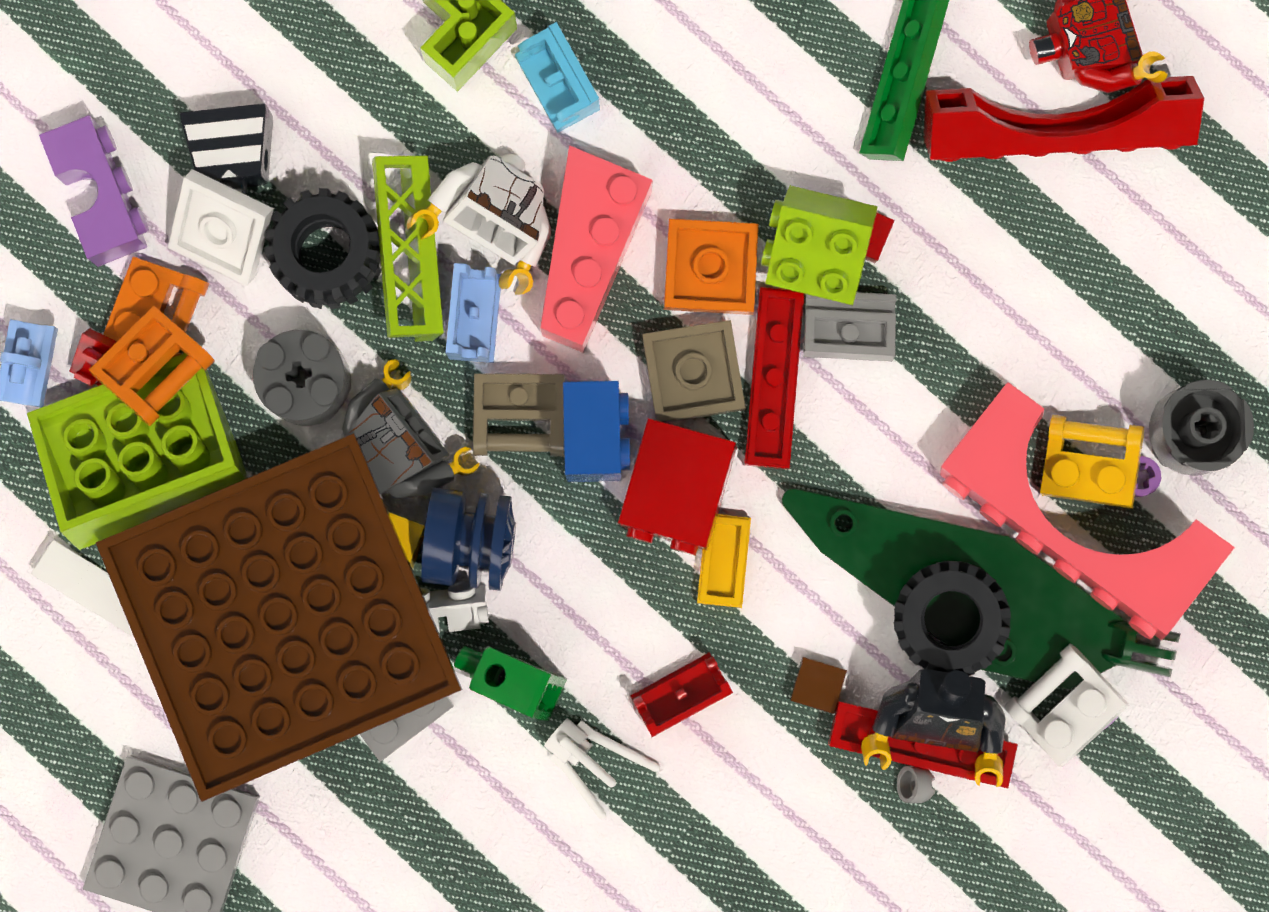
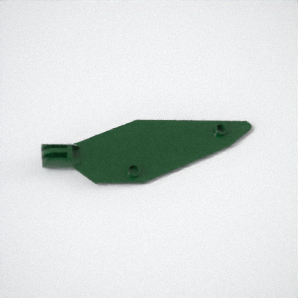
M789 489L783 494V506L819 551L894 607L900 591L910 578L921 569L939 562H966L981 568L995 579L1002 588L1010 607L1011 629L1001 654L992 661L991 665L980 670L1036 682L1062 658L1060 652L1069 644H1072L1100 673L1117 665L1171 678L1172 668L1131 657L1133 652L1162 659L1175 660L1176 650L1136 641V634L1139 633L1128 624L1129 621H1125L1113 611L1100 605L1091 595L1064 578L1055 569L1009 536L798 489ZM842 514L852 518V527L847 531H840L835 526L836 518ZM948 591L935 596L929 602L925 610L924 621L927 631L947 646H958L974 637L979 628L980 613L970 597L960 592ZM1170 631L1163 640L1179 643L1181 633ZM1074 671L1058 687L1069 690L1079 685L1084 679Z

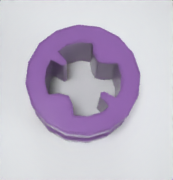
M1145 456L1140 458L1139 471L1146 469L1149 479L1143 481L1144 489H1138V483L1136 484L1134 498L1147 496L1155 492L1160 486L1162 479L1161 470L1158 464L1151 458Z

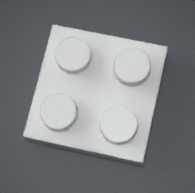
M192 169L183 179L168 248L248 286L256 276L266 239V230L269 228L274 208Z

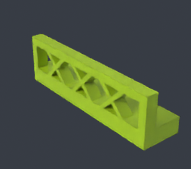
M375 156L372 159L387 338L415 337V342L433 341L444 333L435 233L421 240V237L428 231V223L425 219L419 217L415 224L407 229L409 217L417 211L427 209L431 204L428 201L431 196L428 156ZM385 168H400L401 197L386 184ZM387 197L394 203L389 210ZM398 207L404 212L405 241L390 229L389 217ZM391 242L398 247L393 254ZM401 252L408 256L409 285L394 274L393 262ZM395 286L402 292L397 299ZM407 296L412 301L414 325L399 326L397 306Z

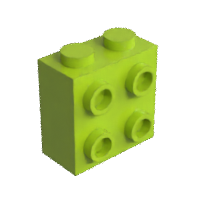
M789 185L784 201L775 200L769 226L775 227L777 230L775 240L767 239L761 265L769 267L765 284L853 305L878 206Z

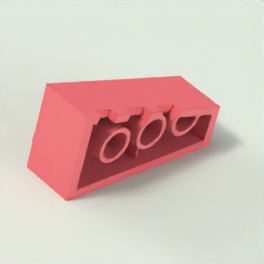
M570 145L540 328L543 337L584 353L652 193L653 180Z

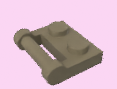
M474 374V456H488V451L550 452V456H564L563 382H565V374ZM488 420L550 421V434L488 433Z

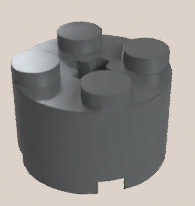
M290 330L278 334L259 348L253 368V383L260 401L272 413L295 425L314 426L330 420L342 407L345 400H347L351 390V373L343 355L323 335L309 330ZM305 369L309 374H312V377L305 379V387L301 388L293 380L299 377L300 370Z
M1215 380L1194 381L1170 392L1157 402L1149 422L1150 443L1158 461L1163 466L1178 473L1192 476L1204 475L1229 467L1241 457L1252 442L1254 419L1249 405L1231 390L1233 388ZM1195 422H1198L1199 426H1206L1207 433L1205 435H1201L1199 431L1195 430Z

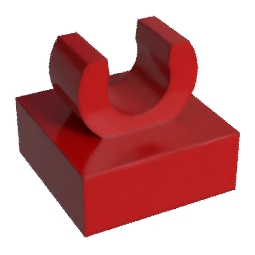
M91 328L83 332L69 372L74 374L73 378L89 386L93 384L97 386L102 385L91 374L89 369L117 341Z

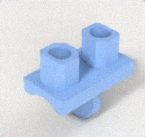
M10 319L4 352H1L0 401L43 407L58 328Z

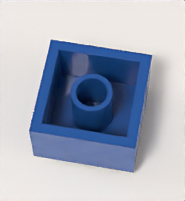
M619 381L563 382L564 451L567 482L621 481V470H630V439L620 438V425H629L628 392L619 393Z

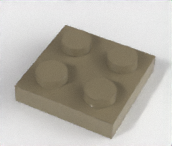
M731 320L642 334L655 420L667 423L745 410Z

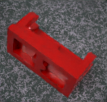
M708 652L631 694L630 697L648 731L654 737L731 695L733 691L727 680L723 677L716 660Z

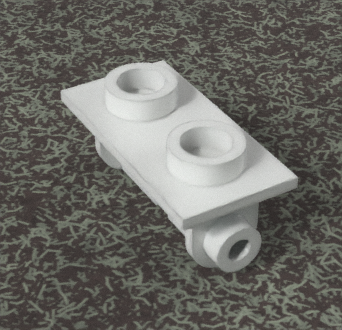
M461 582L449 586L446 590L430 591L427 588H420L439 633L440 624L438 617L447 616L449 632L481 629V624L489 623L488 607L485 605L486 585H479V588H470L469 582Z

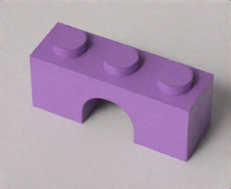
M88 115L40 134L39 137L57 179L66 186L81 180H94L97 183L98 196L94 205L89 210L71 217L87 259L99 267L147 248L148 246L143 234L149 232V228L140 208H132L127 195L128 192L133 191L132 184L124 167H116L111 152L116 151L117 147L109 128L106 125L100 127Z

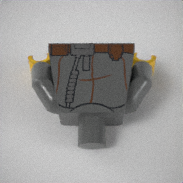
M393 359L384 366V377L381 380L375 378L349 401L342 431L344 437L353 433L357 436L381 495L388 492L395 498L425 496L431 493L433 488H441L454 481L455 474L461 476L471 475L478 469L480 463L470 469H464L459 465L458 457L471 451L469 447H463L456 451L451 462L443 461L450 456L400 392V390H404L411 383V371L407 372L401 379L391 378V372L400 365L399 360Z

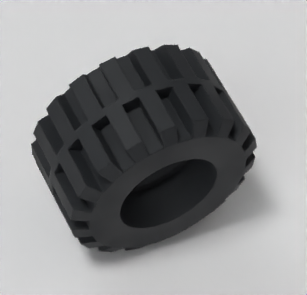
M319 188V194L312 195L310 190L300 192L302 199L296 202L290 197L283 203L287 209L282 214L275 211L271 218L275 225L273 229L267 228L265 238L269 242V247H264L265 257L270 261L271 265L269 268L272 274L295 299L301 303L305 301L314 308L322 309V305H328L330 309L341 308L340 303L347 301L351 305L359 301L356 296L362 291L367 294L373 288L370 282L373 278L378 279L382 271L379 267L381 259L378 228L371 215L368 214L359 201L351 200L348 194L339 190L337 195L332 194L329 188ZM324 227H336L344 230L350 238V250L340 266L331 271L321 273L309 271L303 266L301 262L302 245L312 232Z
M943 561L921 569L904 585L895 604L893 624L902 651L906 652L909 660L916 666L919 665L924 669L948 673L953 670H960L970 676L980 669H985L991 665L992 661L1005 648L1004 645L1007 638H1009L1011 629V613L1002 588L986 571L966 562ZM956 591L963 593L974 601L979 610V628L974 637L962 645H943L934 640L926 629L924 621L925 610L929 602L943 592Z

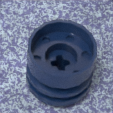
M433 488L424 532L422 582L454 585L460 566H466L469 571L470 588H479L484 568L489 569V590L501 591L504 578L512 564L516 522L514 521L512 510V497L500 495L496 515H489L490 494L481 493L475 513L467 512L464 491Z

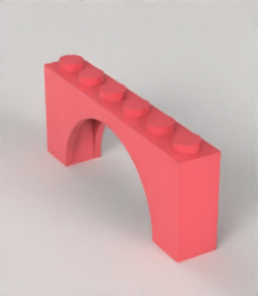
M1007 382L942 464L940 475L945 478L942 483L943 486L956 497L964 500L969 496L982 507L979 509L980 514L992 524L1001 527L1005 523L1017 532L1018 536L1015 539L1031 553L1038 555L1042 551L1056 561L1053 568L1064 578L1073 583L1080 579L1092 588L1093 591L1090 595L1100 605L1110 611L1117 607L1131 617L1128 624L1139 634L1149 640L1155 635L1162 641L1235 547L1197 519L1187 530L1171 542L1159 548L1136 554L1120 555L1098 552L1085 548L1065 537L1053 527L1039 509L1033 498L1027 477L1026 456L1028 443L1036 426L1042 419L1044 408Z

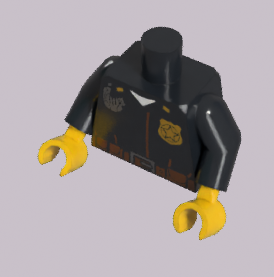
M921 669L908 682L891 687L883 694L872 726L875 734L865 737L862 741L861 748L864 764L867 766L869 758L873 754L880 753L881 769L885 770L889 767L892 759L888 737L978 752L980 749L984 753L975 762L976 784L980 786V775L982 773L993 772L996 774V787H1000L1003 782V761L998 756V753L1003 751L1005 713L994 697L985 694L986 682L982 678L969 676L960 670H953L948 673Z

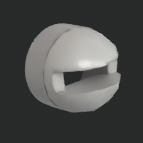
M914 766L903 767L897 777V792L900 799L905 803H923L931 799L936 790L932 788V781L935 780L934 775L927 769Z

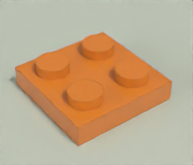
M669 219L664 310L753 315L759 224Z

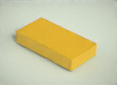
M718 514L708 551L702 549L697 604L742 608L751 518Z

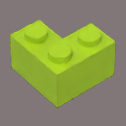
M422 0L426 6L444 21L436 32L420 47L424 61L457 92L517 29L515 12L501 0Z

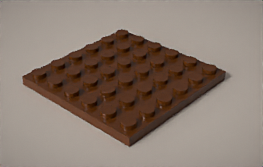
M354 433L96 542L201 802L463 690L358 438Z

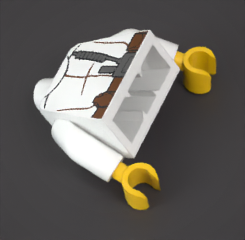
M506 154L501 159L497 156H489L482 165L472 162L451 171L428 199L431 202L428 208L417 211L407 221V229L415 224L418 217L427 221L428 231L421 237V240L437 231L439 226L437 217L443 212L445 213L443 219L445 223L511 264L515 265L518 262L515 269L505 270L499 277V287L501 289H508L512 284L514 276H517L519 285L515 295H522L531 290L533 278L529 270L531 266H537L551 236V227L545 207L543 206L544 189L541 184L524 174L525 162L514 154Z

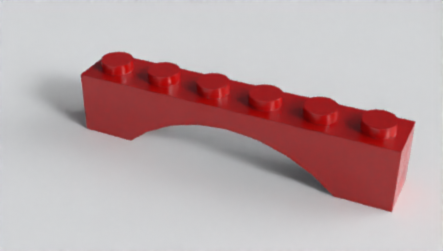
M1194 76L1167 77L1160 83H1154L1147 79L1131 91L1105 104L1082 111L1062 114H1033L1009 109L986 99L972 88L926 90L923 137L930 160L945 162L957 161L960 158L977 157L1000 159L1004 156L1013 155L1042 157L1049 153L1072 152L1075 154H1089L1092 151L1102 150L1131 152L1138 148L1156 147L1171 150L1181 146L1198 145L1205 98Z

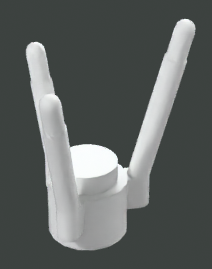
M567 718L550 736L544 747L553 753L549 759L561 768L597 817L601 820L605 819L606 812L570 765L571 763L576 766L581 762L609 787L616 785V780L587 754L592 747V744L586 740L587 738L654 772L660 770V765L593 730L583 720L576 726Z

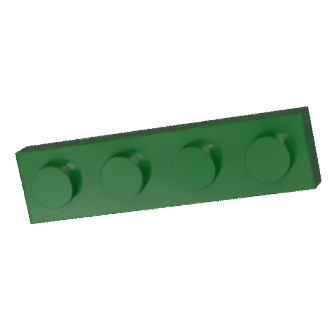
M903 0L859 154L867 159L904 161L950 0Z

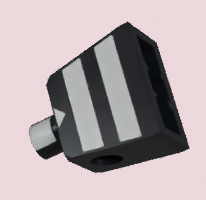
M265 103L180 112L181 123L195 171L247 196V187L268 184L273 115Z

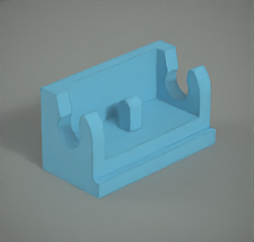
M557 22L518 45L520 51L515 54V58L557 133L600 111V99Z

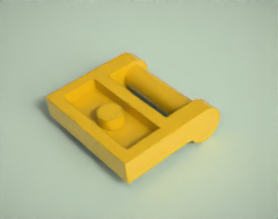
M1052 415L1040 494L1042 496L1133 508L1144 438V426L1129 425V429L1072 422L1067 421V416ZM1072 439L1125 446V459L1063 451L1064 440Z

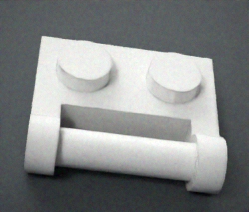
M1069 644L1060 652L1062 658L1019 698L1014 696L1004 705L1009 715L1022 725L1058 767H1064L1130 706L1090 661L1072 644ZM1076 671L1084 680L1040 721L1031 711L1068 676Z

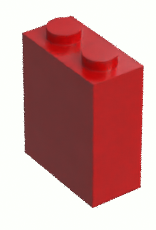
M648 418L618 521L621 527L628 529L626 537L652 544L654 536L670 540L671 545L669 549L696 556L698 549L708 551L736 454V442Z

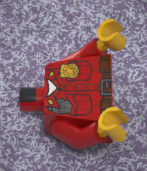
M1057 0L1054 11L1047 20L1049 35L1029 41L1030 54L1035 65L1057 60L1064 80H1076L1081 86L1105 93L1138 85L1142 82V78H1146L1154 83H1160L1168 75L1165 71H1157L1150 74L1151 65L1156 61L1164 60L1165 57L1155 51L1142 54L1126 0Z

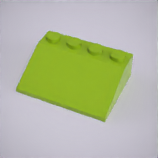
M184 353L171 358L136 394L144 400L188 355ZM200 369L157 412L160 417L151 426L142 421L103 384L27 413L60 532L79 550L248 478L238 446L207 370Z

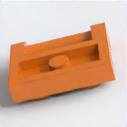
M133 256L103 335L118 341L153 306L164 314L174 287L183 291L171 321L186 333L200 296L205 297L209 283ZM178 351L173 357L179 356L181 354Z
M153 306L89 371L142 421L151 426L160 417L157 412L200 369L206 371L215 360L203 347L158 308ZM180 349L188 355L144 400L136 394Z

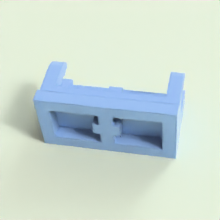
M454 263L445 352L450 360L494 363L501 288L499 287V277L501 274H497L495 268L485 267L484 270L471 269L467 264Z

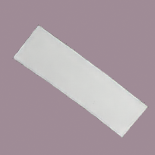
M52 540L30 575L76 601L134 638L108 573Z

